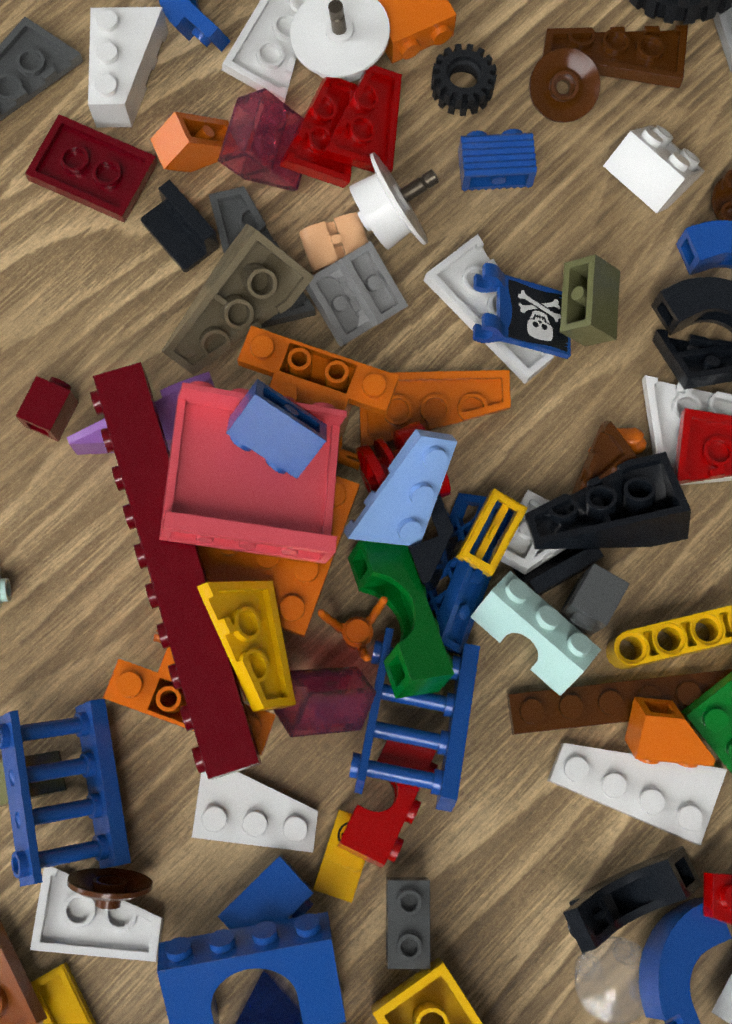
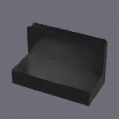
M168 180L158 188L162 202L142 216L141 222L181 270L188 272L219 249L215 230L171 180Z
M599 548L565 549L526 575L514 568L512 569L520 580L540 596L588 569L594 563L596 564L604 555Z

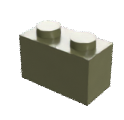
M596 254L564 263L560 333L585 347L617 340L619 269Z

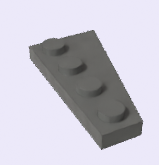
M244 186L209 194L223 253L226 252L246 224L258 230L279 247L266 228V223ZM302 292L292 307L282 314L278 313L263 323L260 329L315 316V308L304 292Z

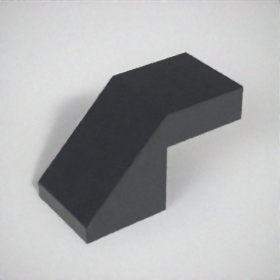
M440 495L437 497L431 514L439 536L409 547L422 584L428 592L436 589L458 542L456 531Z

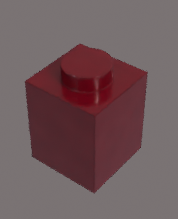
M36 376L16 414V418L25 428L59 442L79 402L71 391L72 387L66 382L55 377H51L47 381Z

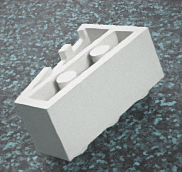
M163 7L90 8L88 106L96 128L133 126L147 89L146 82L151 70H154L156 66L157 54L162 41L165 42L168 35Z

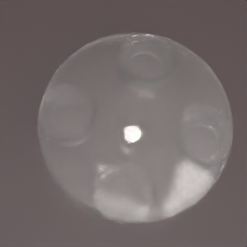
M609 937L598 948L582 953L575 961V987L577 995L586 1010L597 1019L610 1024H626L639 1019L645 1014L639 991V967L643 948L640 945L623 937Z

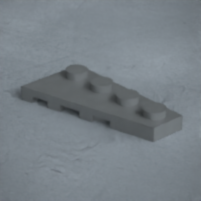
M24 17L0 44V121L83 62L81 53L27 17Z

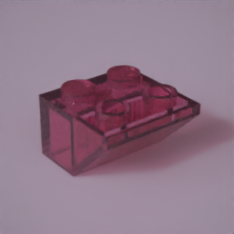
M265 88L238 97L218 162L244 180L289 191H297L302 174L279 165L303 117Z
M358 666L290 670L296 705L273 709L290 737L362 730L376 691Z

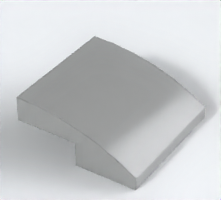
M371 241L313 275L314 278L305 288L340 347L408 307Z

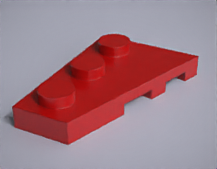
M688 408L681 412L674 471L680 484L732 476L731 415Z

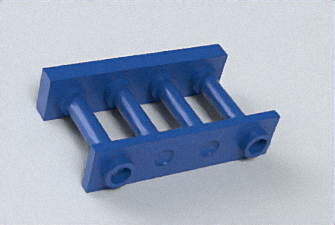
M386 627L383 641L375 640L371 664L378 665L362 753L353 752L349 777L356 779L354 793L362 794L367 776L431 789L430 794L437 795L435 809L452 812L458 799L480 646L464 643L460 657H452L454 675L450 680H455L454 693L447 692L446 696L429 693L395 699L391 685L384 684L386 669L383 661L394 649L391 647L394 629ZM380 700L441 711L443 716L450 717L448 731L441 730L439 734L377 721ZM373 737L437 750L438 755L444 756L442 769H435L434 773L369 760Z
M105 699L90 700L75 707L76 713L73 718L20 725L18 710L10 711L0 716V749L2 752L15 852H13L11 857V865L14 876L19 878L20 887L42 883L41 869L94 857L99 861L100 869L131 863ZM76 734L77 737H80L82 749L80 758L26 767L23 748L24 741ZM81 774L86 778L88 788L86 799L32 809L29 783ZM83 816H89L93 820L95 836L92 841L38 852L35 826Z

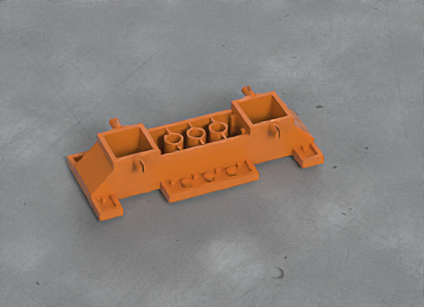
M252 325L237 359L238 366L272 377L269 387L283 396L293 398L295 402L310 405L319 402L333 405L335 409L347 411V417L340 425L337 463L357 471L359 470L360 463L357 454L342 449V438L348 424L351 407L355 405L386 416L399 381V375ZM336 476L331 532V536H337L336 551L360 488L359 483ZM197 545L208 582L273 580L282 630L302 637L306 636L335 554L324 564ZM155 634L153 641L161 643L159 635ZM167 648L158 672L118 659L103 699L185 728L180 711V706L186 705L182 688L175 690L168 669V665L175 663L171 648ZM236 675L243 701L245 702L246 695ZM244 704L259 755L262 756L276 715L267 711L253 712L250 705Z

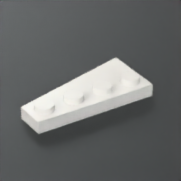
M478 234L428 271L424 278V282L472 331L475 324L482 325L484 313L497 316V291L481 293L473 289L474 276L476 274L482 275V266L485 263L497 265L494 259L490 260L483 249L484 243ZM506 342L485 343L524 384L549 365L554 358V355Z
M562 743L547 781L693 844L701 845L727 769L703 765L688 768L677 763L661 761L658 764H647L635 759L633 754Z

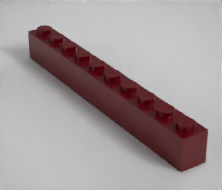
M141 362L95 375L93 379L97 390L90 392L96 414H104L107 428L101 429L102 438L107 452H115L118 466L112 467L113 477L118 490L126 491L129 504L123 506V512L129 529H137L140 543L134 545L135 554L140 568H148L152 582L145 584L146 593L152 609L159 607L163 623L157 624L158 635L163 648H171L175 662L168 665L170 677L175 690L182 688L186 705L180 706L181 716L187 732L194 730L198 747L192 748L196 768L199 774L206 772L207 778L214 780L260 765L262 762L235 671L197 589V586L208 582L198 546L159 540L170 451L147 374Z

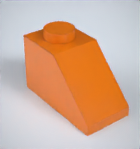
M174 112L150 139L157 153L158 160L165 170L191 173L234 156L241 151L228 120Z

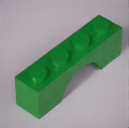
M359 540L348 556L359 592L375 596L378 599L386 596L388 599L386 605L393 611L400 625V642L383 661L395 699L439 692L454 675L451 656L445 650L439 633L438 621L431 612L427 601L426 588L420 582L410 549L405 545Z

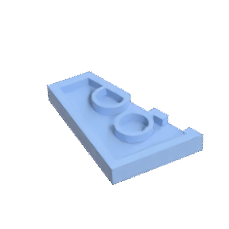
M415 429L387 468L389 474L376 492L372 490L364 501L366 507L356 521L350 520L345 527L344 533L346 537L353 540L414 546L421 543L457 445V440L451 434Z

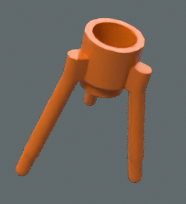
M382 596L366 618L355 616L347 620L345 624L340 623L323 609L318 610V616L334 628L335 632L342 634L343 641L347 647L357 650L358 655L365 662H368L371 657L366 647L370 645L373 639L372 625L376 622L388 599L386 596Z

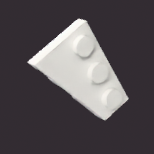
M53 866L44 868L30 950L158 962V950L164 918L126 900L121 901V906L117 909L98 908L95 906L94 899L84 897L67 886V879L70 874Z

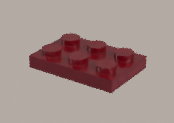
M59 114L26 170L25 175L28 181L125 223L158 163L156 156Z

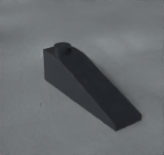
M666 452L630 459L617 465V471L602 479L596 476L587 481V487L572 495L562 494L526 513L525 521L535 549L653 547L688 539L691 509Z

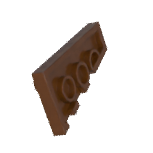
M676 25L674 30L660 31L659 26H645L643 31L625 32V27H610V30L607 32H595L592 27L547 28L542 57L556 49L572 48L585 53L591 58L601 76L680 88L684 78L688 25Z

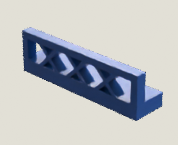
M458 493L450 514L458 542L465 540L487 498L486 496ZM499 501L495 503L469 553L475 554L501 505ZM468 505L478 506L475 517L464 524L463 517ZM508 509L482 559L486 563H488L494 547L513 515L510 509ZM451 557L440 578L441 580L449 575L450 583L447 590L438 595L436 589L429 592L426 589L431 612L435 610L440 629L439 633L445 650L461 655L464 643H467L474 624V620L470 616L481 604L491 576L488 577L482 574L483 571L470 567L469 563L465 561H460L457 558L451 560Z

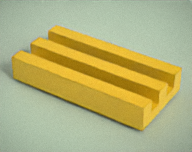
M492 489L455 558L469 563V566L474 569L478 568L483 571L482 574L488 577L493 576L528 508L497 489ZM499 501L501 505L475 554L469 553L495 503ZM511 508L514 510V513L488 563H486L482 559L508 509Z

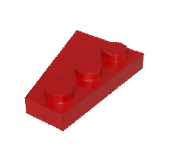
M372 65L363 72L321 157L375 173L370 159V154L374 152L382 160L389 172L393 171L402 74L376 65Z
M325 77L322 80L279 165L280 167L342 188L350 183L352 166L321 157L357 86L356 84L341 78Z

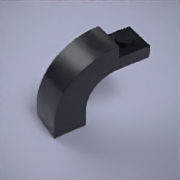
M697 277L680 281L660 291L651 305L670 336L690 325L704 322L720 325L732 333V281L716 277Z
M681 846L640 862L594 885L569 902L570 907L563 914L567 920L571 935L576 939L581 952L585 953L598 948L613 933L629 922L656 909L687 899L702 883L684 847Z

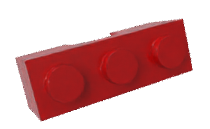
M389 740L386 741L377 760L378 762L432 773L438 767V764L432 762L436 750ZM388 781L394 791L392 806L385 811L374 812L357 804L337 846L380 868L385 866L387 860L394 863L404 843V839L398 837L404 822L412 824L420 808L421 801L415 799L420 787Z

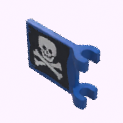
M485 263L482 266V275L476 274L474 276L473 289L481 293L497 291V316L484 313L482 325L475 324L473 326V340L480 343L501 341L568 359L571 356V338L560 333L562 291L507 276L497 265Z

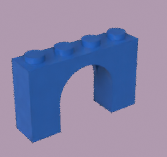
M328 912L308 913L299 917L274 922L264 921L252 926L230 930L221 929L214 933L187 938L178 937L159 943L157 974L169 1024H219V1012L214 994L216 989L229 976L247 969L272 970L286 977L297 992L303 1024H340L346 1022L343 994Z

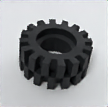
M455 44L454 52L448 47L444 49V55H438L436 64L434 63L431 90H433L432 96L434 100L439 99L438 106L443 109L448 105V113L454 115L455 109H459L460 116H466L467 109H470L473 115L478 113L479 107L483 110L487 106L488 101L491 100L497 69L495 64L492 65L493 58L490 54L483 58L484 49L479 47L477 52H474L473 44H467V49L462 50L461 44ZM465 72L474 76L477 83L473 87L462 88L454 85L450 77L455 73Z

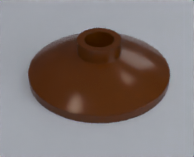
M572 48L553 50L537 62L531 73L529 81L531 100L538 112L549 120L560 123L578 120L593 108L598 99L601 86L600 75L594 62L585 53ZM564 81L567 83L568 92L566 94H561L557 91L556 86L558 82Z
M119 868L83 869L70 874L67 879V886L71 890L84 897L94 899L96 907L108 910L119 908L121 901L135 899L149 893L153 885V881L148 876L136 871Z

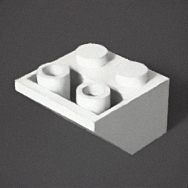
M659 125L631 130L603 165L655 213L666 210L705 172L698 165L700 163L699 158L688 149L683 148L680 150L671 142L673 136Z

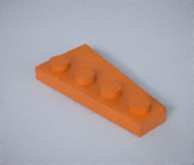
M510 370L390 372L399 375V381L386 416L360 407V446L368 444L369 447H373L374 440L377 438H382L386 443L393 441V431L415 421H419L427 431H432L509 410L511 408Z

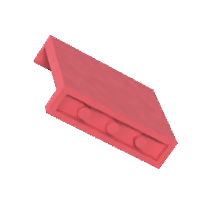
M194 381L190 384L183 382L177 397L159 540L326 564L336 553L337 536H331L340 425L347 417V411L335 409L333 405L319 402L310 405L295 402L293 398L284 396L327 425V441L298 479H296L287 472L285 474L276 472L266 463L265 458L253 450H242L226 434L229 417L247 394L248 389L237 388L230 391L214 388L212 384L203 381Z

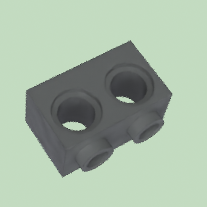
M594 563L578 578L559 613L584 635L587 633L592 636L608 625L630 583Z
M386 877V964L388 969H431L430 880L427 877Z

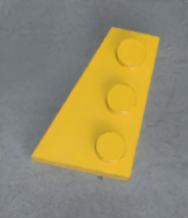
M273 580L206 582L197 586L252 711L280 709L296 705Z

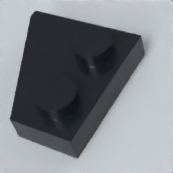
M656 330L652 341L684 390L732 382L731 341L710 340L706 337L690 334L688 341L669 338L668 330Z

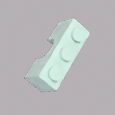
M511 571L489 592L470 616L499 643L510 633L522 634L530 639L538 651V660L530 670L560 696L583 674L601 651L586 635L579 631Z

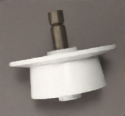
M306 0L295 13L290 27L292 49L298 60L307 69L318 74L323 79L325 77L341 78L348 82L360 79L363 72L380 59L386 50L390 38L389 18L378 0Z
M374 152L371 153L370 159L375 174L349 186L354 201L360 210L357 214L364 227L368 231L372 230L387 250L391 249L410 232L423 245L427 244L426 234L409 201L425 192L427 188H431L439 183L436 174L431 169L423 174L422 178L418 177L408 185L400 188L378 155Z

